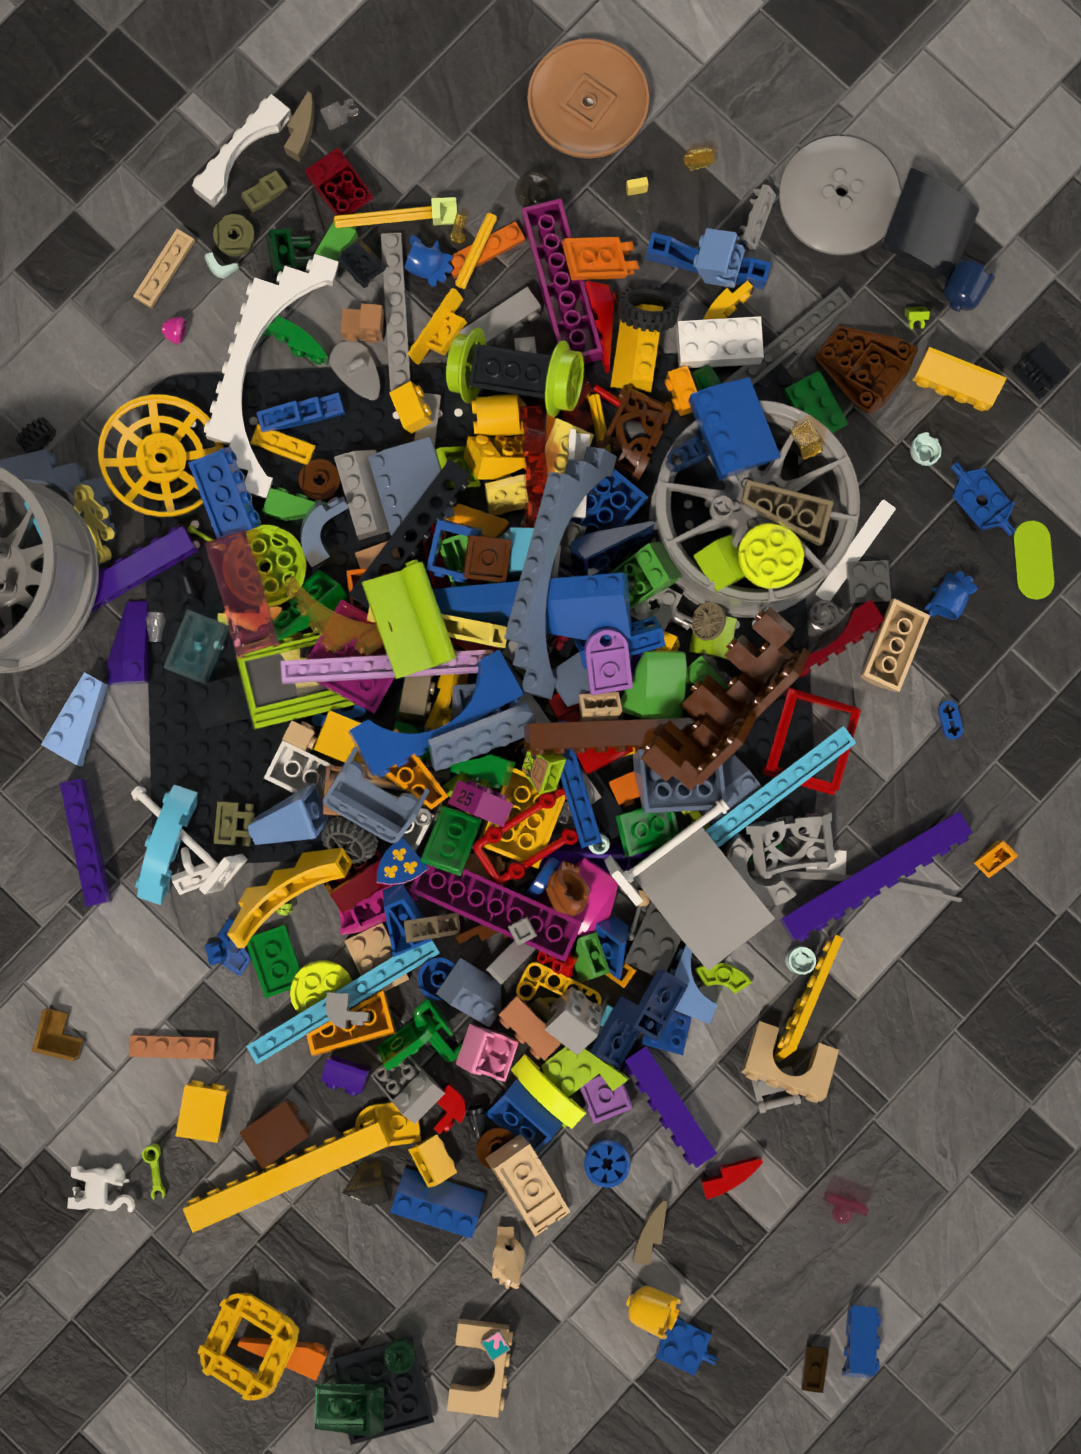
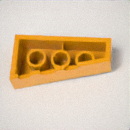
M415 754L408 757L409 762L399 768L396 764L389 768L390 772L385 776L406 793H411L419 799L426 788L430 790L422 805L427 810H432L448 797Z
M381 991L349 1010L352 1012L370 1013V1021H364V1025H351V1020H348V1029H345L329 1021L306 1034L311 1055L318 1056L396 1033L386 992Z

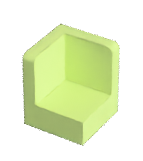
M456 197L431 198L433 225L458 223Z

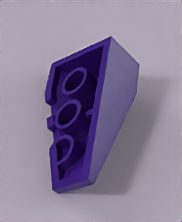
M147 601L126 602L107 662V685L148 684Z

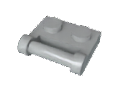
M791 1066L779 1069L789 1076H794ZM759 1079L758 1081L751 1080L760 1114L766 1113V1110L793 1103L794 1105L801 1104L799 1094H791L764 1102L762 1096L786 1089L779 1086L778 1088L766 1085L765 1081Z

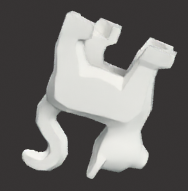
M115 1163L108 1169L98 1167L84 1170L80 1165L72 1167L71 1177L83 1180L86 1184L85 1190H82L79 1186L73 1187L72 1190L75 1197L68 1198L67 1208L116 1211L123 1203H126L128 1212H133L135 1202L129 1195L124 1194L118 1196L113 1202L108 1201V1183L122 1186L123 1183L129 1182V1179L125 1178V1171L120 1163Z

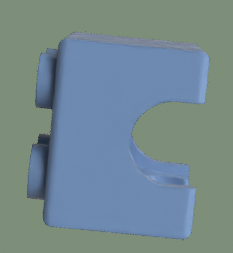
M706 228L705 234L701 235L699 240L700 251L699 254L695 255L693 265L705 283L731 288L735 287L745 252L743 245L735 244V241L739 240L735 232Z

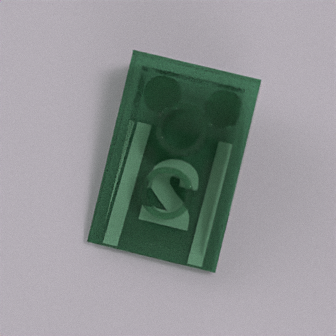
M316 1384L315 1429L363 1436H372L384 1431V1386L372 1384Z

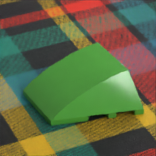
M655 650L644 652L633 671V688L623 690L625 693L620 700L622 712L642 719L684 718L688 713L680 705L690 694L685 652Z

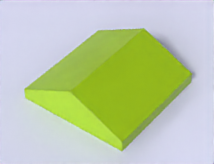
M726 616V624L722 633L713 640L705 641L697 638L692 631L689 652L729 660L724 655L728 650L727 644L734 638L737 619Z

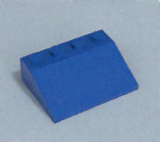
M749 377L711 386L690 394L689 404L719 480L781 458Z

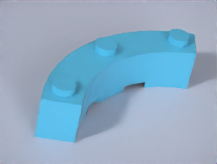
M173 785L171 791L166 792L163 798L164 805L152 835H148L145 842L147 850L140 876L135 884V888H138V898L161 905L169 891L172 870H169V865L176 858L181 843L179 835L182 826L187 827L197 806L198 792L177 785Z

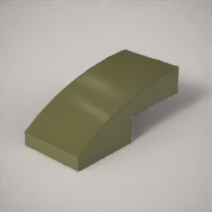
M274 171L259 179V184L244 191L241 197L252 213L277 198L288 186L277 171Z

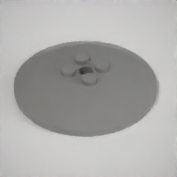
M831 136L811 142L799 150L790 160L781 179L779 203L787 226L805 245L826 254L850 255L874 246L884 237L901 192L899 180L893 166L877 148L857 138ZM844 188L847 195L839 196L836 193V189Z

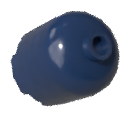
M959 259L943 291L945 299L950 303L949 307L957 312L975 309L995 279L994 274H986L984 272L985 267L967 259L966 263H964L962 259Z

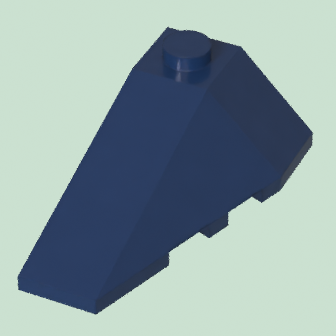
M650 521L588 533L576 538L571 542V558L579 576L606 574V569L612 564H620L623 561L622 558L628 552H636L655 537L654 522Z

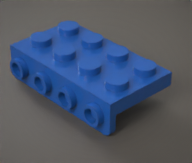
M231 447L222 448L217 452L188 463L218 542L260 526L259 515L254 510L252 496L246 489L244 475L239 470L237 456Z

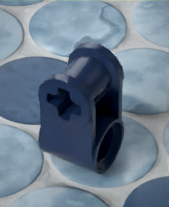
M696 436L669 452L665 461L669 471L680 472L709 456L708 452L704 451L699 442L700 437ZM671 457H679L682 463L674 464L671 461Z

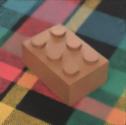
M517 995L499 1012V1021L507 1029L511 1027L515 1031L514 1036L522 1044L526 1042L530 1046L529 1051L537 1059L541 1057L545 1061L561 1044L560 1041L545 1031L546 1023Z

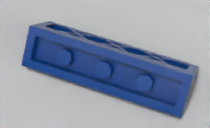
M656 616L631 623L632 638H625L628 644L629 656L665 646L663 630ZM574 639L580 653L582 666L584 669H587L585 646H582L586 644L587 640ZM611 639L600 640V644L606 645Z

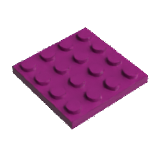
M341 599L307 660L387 655L376 623L367 621V613ZM394 678L316 683L375 714Z

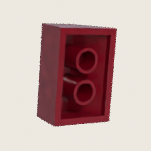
M378 849L370 860L367 859L363 865L358 862L352 863L345 878L324 883L329 895L342 913L352 910L357 903L363 899L370 898L381 887L388 886V884L377 883V870L382 859Z

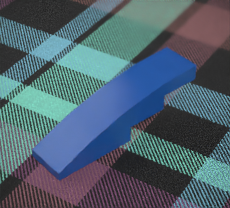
M339 393L322 398L314 397L300 402L295 400L257 412L261 432L291 428L345 414Z

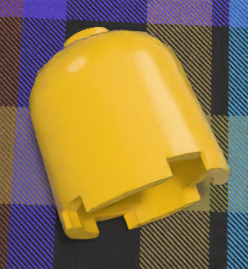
M643 1286L634 1294L631 1293L627 1299L626 1305L629 1306L628 1317L635 1326L664 1340L667 1338L665 1332L667 1329L672 1330L680 1310L676 1309V1305L680 1304L681 1300L656 1288Z

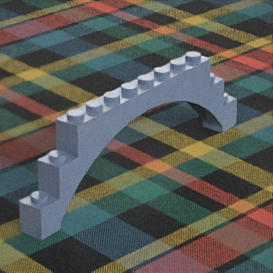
M587 447L583 461L568 459L564 474L549 472L504 637L518 644L513 665L526 670L521 690L533 696L552 699L557 679L553 677L550 667L545 629L549 580L559 543L573 513L588 492L598 482L607 476L612 477L617 456L602 448Z

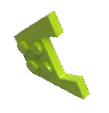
M564 1047L541 1065L544 1075L567 1097L598 1074L602 1076L612 1091L629 1079L628 1076L617 1071L610 1063H606L601 1058L590 1053L591 1050L587 1047L578 1055L569 1048ZM562 1124L563 1128L567 1127L566 1124Z

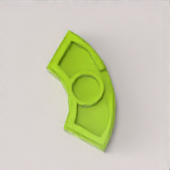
M718 963L709 971L704 965L694 969L705 987L713 984L724 985L736 994L752 983L741 970L724 963Z

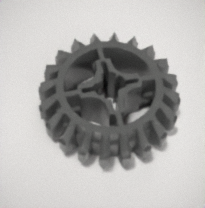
M336 815L335 818H331L323 828L321 838L324 842L323 845L328 847L327 850L343 848L353 864L358 862L363 865L367 859L370 860L377 850L378 840L376 835L339 815Z

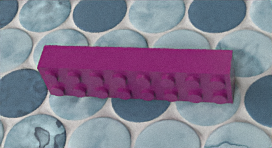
M562 199L522 208V221L556 346L560 341H566L571 351L582 353L584 364L602 360L603 350L584 280H571L562 241L565 238H572Z
M427 865L429 869L414 879L409 890L410 892L511 938L513 936L508 926L528 917L537 936L524 944L564 962L567 960L583 922L556 912L544 904L466 869H463L461 876Z

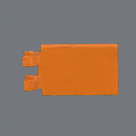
M619 237L565 238L562 241L571 280L621 279L634 274V270L639 269L638 261H625L624 256L630 255L629 251L635 250L633 242L620 243Z

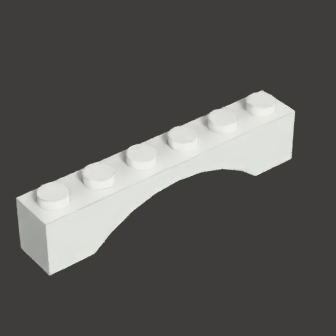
M272 94L268 98L263 99L259 109L248 116L246 124L241 129L239 128L235 131L232 140L228 144L226 143L222 146L219 155L208 162L206 170L195 177L192 184L195 193L212 207H215L227 193L229 174L240 153L257 139L269 134L279 133L292 118L290 109Z

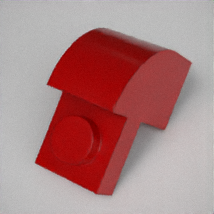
M450 1083L443 1089L445 1094L436 1102L446 1111L433 1128L439 1134L443 1130L447 1132L453 1126V1118L461 1123L466 1112V1102L463 1095Z

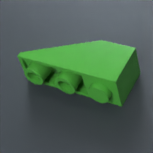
M277 487L275 490L270 488L262 512L265 516L284 522L304 519L308 510L319 500L313 502L309 501L308 497L296 493V496L288 494L289 491Z

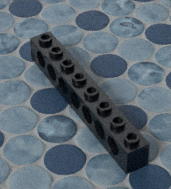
M451 459L448 460L348 595L369 610L370 605L362 582L384 576L380 573V568L383 565L391 566V573L401 571L406 567L405 563L410 557L413 559L420 551L418 546L422 540L426 542L432 535L433 531H431V528L435 523L437 524V520L444 519L445 514L443 512L446 508H452L458 500L456 497L457 493L460 490L464 492L471 481L468 480L470 474ZM446 481H451L455 484V488L452 491H446L443 488V484ZM433 498H440L442 500L441 507H432L430 504ZM422 514L430 518L429 523L426 525H421L418 522V517ZM409 531L417 534V539L413 542L405 539V535ZM396 548H401L405 552L404 556L400 559H396L392 555Z

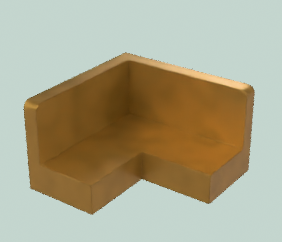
M51 1008L43 1009L32 1052L73 1062L80 1057L84 1038L64 1034L69 1013Z

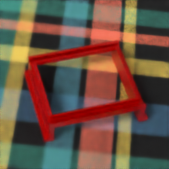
M788 687L785 691L786 698L767 764L763 768L762 775L775 778L785 770L777 766L797 699L850 714L846 730L852 738H854L861 710L858 707ZM850 748L838 757L831 783L811 777L800 786L834 796L835 791L839 790Z

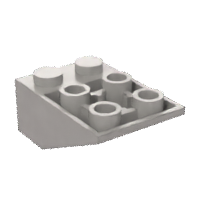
M410 1055L399 1066L391 1068L389 1071L381 1064L371 1075L401 1114L414 1124L445 1094Z

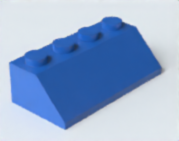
M405 1167L390 1213L472 1239L485 1193L447 1180L439 1185L428 1188L419 1171Z

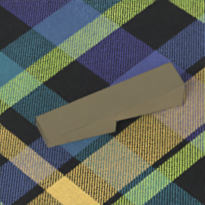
M458 913L404 921L406 942L461 934Z

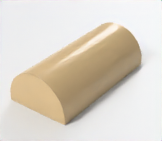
M891 599L884 616V621L877 633L860 677L880 688L900 692L930 615L896 599Z

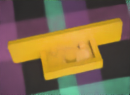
M451 288L415 343L411 346L408 355L414 363L419 365L430 349L445 356L456 335L460 334L459 331L467 324L464 318L454 314L463 301L462 296L456 289Z

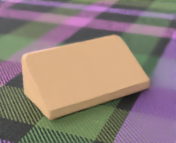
M388 541L356 552L355 555L360 569L368 568ZM394 549L393 557L400 559L398 549Z

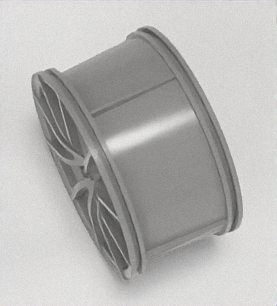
M759 401L775 443L783 446L779 451L781 458L772 461L764 471H760L758 467L723 479L724 490L673 484L677 472L669 471L665 464L666 458L672 449L699 436L702 448L705 452H708L698 424L695 421L683 431L668 451L651 498L648 522H654L655 537L651 540V543L662 542L670 559L682 576L672 585L698 606L706 602L719 604L724 609L725 615L730 617L753 618L760 610L766 611L769 607L773 608L776 612H780L803 600L840 563L849 549L858 524L860 511L859 486L852 462L845 449L831 431L818 420L799 409L781 403ZM790 449L800 456L813 469V472L797 479L784 481L780 474L788 450ZM671 457V461L674 464L682 463L679 457ZM818 477L825 489L828 500L834 502L829 518L832 519L830 543L822 559L819 561L801 541L804 556L814 566L803 576L786 586L775 589H749L730 585L717 592L714 588V581L711 583L709 578L703 574L700 567L688 556L681 542L697 534L728 527L732 530V542L735 548L739 547L742 539L752 528L764 523L779 525L740 504L747 480L798 492ZM678 491L702 497L711 503L718 496H727L733 502V511L725 521L720 522L712 518L710 521L677 537L671 517V492Z
M0 467V492L18 493L30 507L20 525L6 538H2L0 523V617L8 634L0 639V673H16L36 668L50 661L74 641L83 629L94 606L99 581V565L91 532L78 511L66 499L40 484L21 480ZM36 518L43 544L22 549L32 528L33 520ZM44 557L43 572L35 571L33 568L34 562ZM29 585H39L35 599L27 590ZM20 604L29 610L17 624L13 608L15 605Z

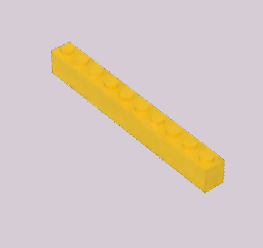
M374 1118L362 1123L363 1127L355 1130V1127L343 1132L344 1136L337 1139L335 1136L324 1140V1145L316 1147V1144L304 1149L305 1153L299 1156L296 1153L285 1157V1162L278 1164L277 1161L265 1167L266 1170L258 1173L255 1170L245 1175L247 1178L240 1182L238 1179L230 1181L226 1184L227 1187L219 1190V1187L207 1192L208 1196L202 1199L197 1196L188 1200V1205L183 1208L192 1232H196L388 1147L391 1142L381 1119L376 1122Z

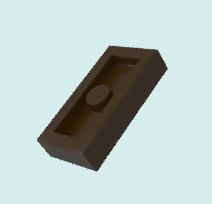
M806 1345L801 1390L823 1393L828 1348Z

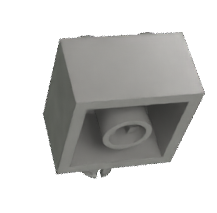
M669 588L630 610V618L634 622L656 616L663 631H665L668 623L671 622L688 630L694 619L677 611L678 608L676 607L682 595ZM656 602L658 608L651 610L650 604Z

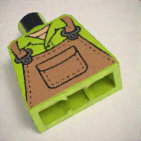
M523 746L521 752L524 754L525 760L522 770L538 794L555 791L566 758L561 754L554 755L553 751H545V755L535 756L532 755V752H525V746Z

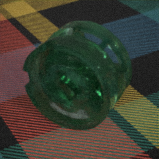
M403 1338L391 1341L385 1351V1365L394 1373L407 1372L414 1363L415 1348L410 1341Z

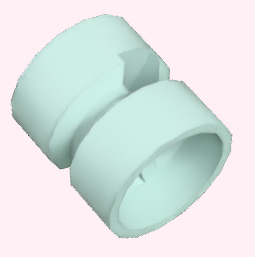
M795 946L787 951L785 963L790 971L797 974H807L814 969L816 957L810 949Z

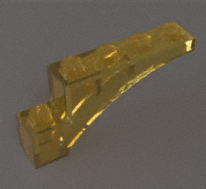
M293 576L285 580L287 587L284 589L291 599L293 597L298 602L296 606L303 616L307 615L311 621L309 626L315 634L319 632L323 638L321 643L327 651L331 650L334 654L355 640L354 646L360 654L364 653L365 656H370L384 646L376 623L367 624L339 615L315 600L301 587Z

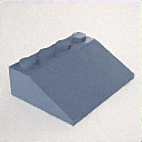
M432 437L392 447L368 457L391 536L442 470ZM444 483L443 488L448 491L446 483ZM433 498L430 504L434 508H439L442 505V500L440 498ZM447 507L443 512L445 514L444 520L455 516L453 507ZM425 514L418 517V522L421 525H426L430 521L429 516ZM409 531V532L406 533V535H409V534L414 533V532H413V531Z
M640 749L633 754L634 775L644 813L711 810L717 805L715 801L721 799L727 805L723 764L701 785L697 784L690 791L674 775L667 782L640 759L645 752L644 750Z

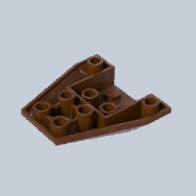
M838 325L814 358L853 405L871 414L886 404L905 379L918 348L901 338Z

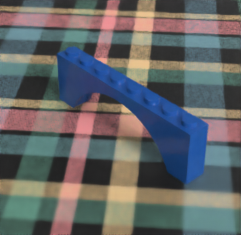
M499 649L478 661L477 681L473 694L464 709L446 725L429 732L404 734L389 731L367 720L350 729L348 733L356 748H358V752L372 777L378 775L380 778L390 772L389 768L396 764L399 768L408 763V757L413 754L419 757L428 752L426 747L429 746V739L482 720V717L490 714V716L498 714L502 711L500 707L508 704L510 706L520 702L519 697L524 695Z

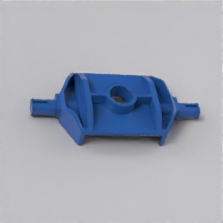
M956 462L951 467L958 476L952 497L980 530L1002 527L1011 536L1016 530L1010 525L1008 518L1015 502H1010L986 474V468L966 472ZM977 496H984L986 498L985 506H980L977 503Z

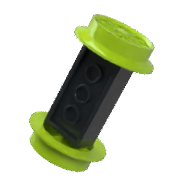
M474 328L469 335H456L449 350L446 366V380L449 390L454 393H460L465 403H472L471 401L475 400L480 388L545 398L547 413L551 417L557 416L560 410L573 411L581 394L584 378L583 355L581 352L571 351L566 341H560L557 344L552 356L487 346L485 334L481 328Z

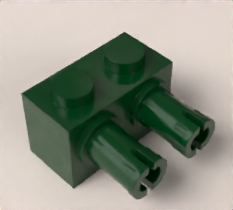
M290 228L269 230L266 240L272 277H277L279 271L283 272L284 266L293 269L307 268L309 259L313 260V255L295 256L294 249L311 248L310 236H291Z

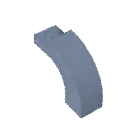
M343 496L332 498L327 502V506L319 500L308 510L303 519L301 543L304 555L311 567L330 557L329 551L320 537L323 525L329 519L348 509V504Z

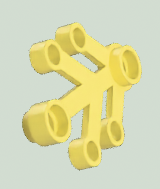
M77 485L74 490V497L76 499L74 508L79 514L83 509V519L94 540L98 562L105 563L111 559L112 554L107 546L101 544L97 528L100 530V536L104 541L114 538L113 529L107 527L101 521L108 518V510L93 499L94 493L90 486Z

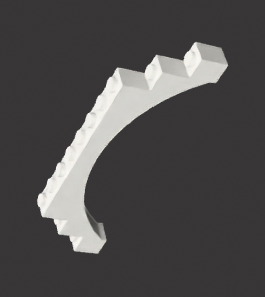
M315 254L313 260L309 259L306 271L309 273L284 266L283 272L279 271L276 283L279 285L258 278H254L253 283H249L246 295H249L247 303L243 302L240 311L243 317L241 323L237 322L234 334L237 336L235 342L231 341L228 354H231L229 362L225 361L222 373L225 374L223 382L219 381L216 393L219 395L217 401L213 400L210 408V413H213L211 421L207 420L204 427L207 439L231 447L237 456L239 470L247 473V476L244 475L246 489L250 492L251 496L263 500L267 499L273 478L268 477L259 465L245 432L242 414V391L246 368L261 335L287 306L315 289L325 285L333 286L339 262Z

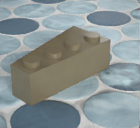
M750 480L745 482L740 504L790 529L818 546L823 545L834 503L833 501Z
M434 675L405 677L399 709L402 722L426 725L432 707V702H430L431 694L433 695L435 690Z

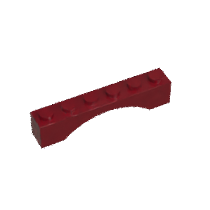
M869 600L850 613L844 629L834 642L817 652L810 653L800 674L801 678L812 671L810 667L816 663L818 666H821L829 661L828 656L832 653H835L837 656L845 651V645L852 642L854 645L864 639L863 634L867 631L872 634L881 628L880 623L884 621V618L872 600Z

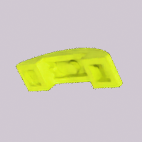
M524 1054L511 1071L548 1111L572 1129L586 1112L572 1098L569 1099L540 1071L541 1068Z

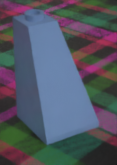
M309 784L255 817L248 825L249 835L253 838L255 845L316 838L329 821L328 815H323V802L316 784Z

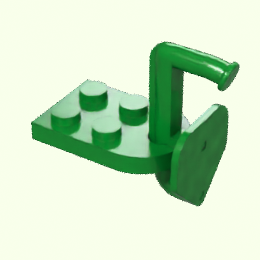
M426 998L415 1008L414 1019L379 1044L377 1048L383 1066L389 1071L391 1068L399 1066L409 1055L415 1054L427 1041L432 1044L446 1062H453L458 1058L463 1043L452 1049L437 1030L443 1027L450 1036L454 1035L453 1030L437 1005ZM430 1008L434 1016L431 1018L429 1015H423L422 1013Z

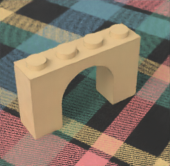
M759 1021L754 1027L741 1073L746 1074L748 1079L765 1081L766 1085L778 1088L779 1086L784 1088L789 1094L806 1096L808 1101L814 1103L824 1100L827 1096L839 1050L818 1043L813 1049L806 1073L801 1076H789L778 1069L773 1059V1048L779 1028Z
M459 1318L455 1345L479 1348L485 1351L481 1344L483 1339L500 1330L508 1345H511L513 1332H509V1325ZM505 1353L494 1360V1374L482 1385L469 1386L450 1383L447 1411L498 1417L499 1410L503 1411L505 1397H501V1390L506 1389L507 1375H504V1367H509L510 1354Z

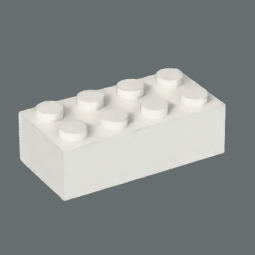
M761 317L678 321L676 335L679 368L688 365V368H702L706 365L711 367L761 364L764 358Z

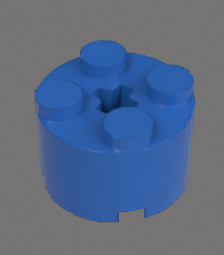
M434 957L425 962L418 973V984L422 993L433 1000H444L436 994L444 982L436 983L434 975L442 973L443 979L446 980L456 963L446 957Z

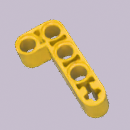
M531 962L527 965L516 989L517 996L521 1000L527 1001L533 998L539 985L562 996L567 991L569 985L575 984L581 992L583 988L586 989L584 992L586 995L592 996V994H595L596 1004L599 1006L602 1001L600 994L596 990L562 974L558 975L553 972V969L539 962ZM530 967H540L541 974L538 977H532L529 974ZM551 975H557L560 978V983L557 986L553 987L548 984V978ZM529 985L532 988L531 994L529 996L521 995V986Z

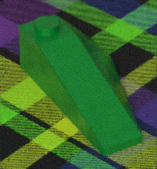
M318 570L302 584L301 592L298 596L290 599L288 609L280 612L266 631L276 640L280 641L330 618L341 599L350 603V599L341 585Z

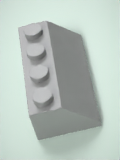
M376 450L352 451L334 457L359 540L390 531L368 459L369 456L376 454Z

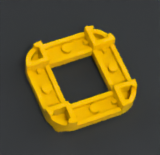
M249 1293L233 1294L223 1299L219 1306L222 1308L204 1345H200L198 1349L203 1367L202 1371L205 1375L214 1376L242 1394V1398L245 1400L266 1398L275 1390L295 1349L299 1328L288 1316ZM242 1318L272 1335L273 1341L257 1374L225 1355Z

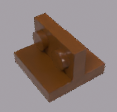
M468 534L463 577L505 583L512 540L495 538L488 534H481V536Z

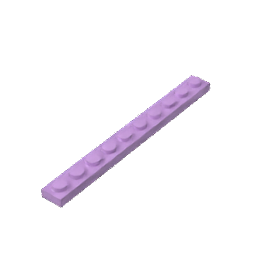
M493 649L455 651L457 659L405 677L478 673V661L494 652ZM387 655L281 661L282 684L395 678Z

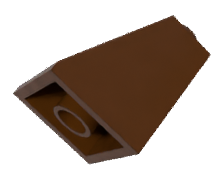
M286 1099L239 1132L262 1169L311 1134L309 1123L306 1119L300 1118L298 1115L299 1109L294 1101L290 1102Z

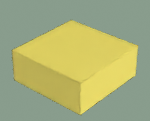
M647 177L627 180V196L647 192Z

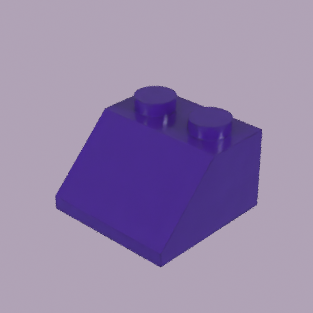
M330 1055L326 1059L321 1081L325 1082L326 1087L337 1089V1087L346 1089L345 1093L357 1096L358 1093L362 1094L371 1067Z

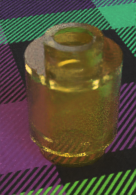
M704 146L686 150V154L683 155L685 167H689L691 171L714 164L712 148Z

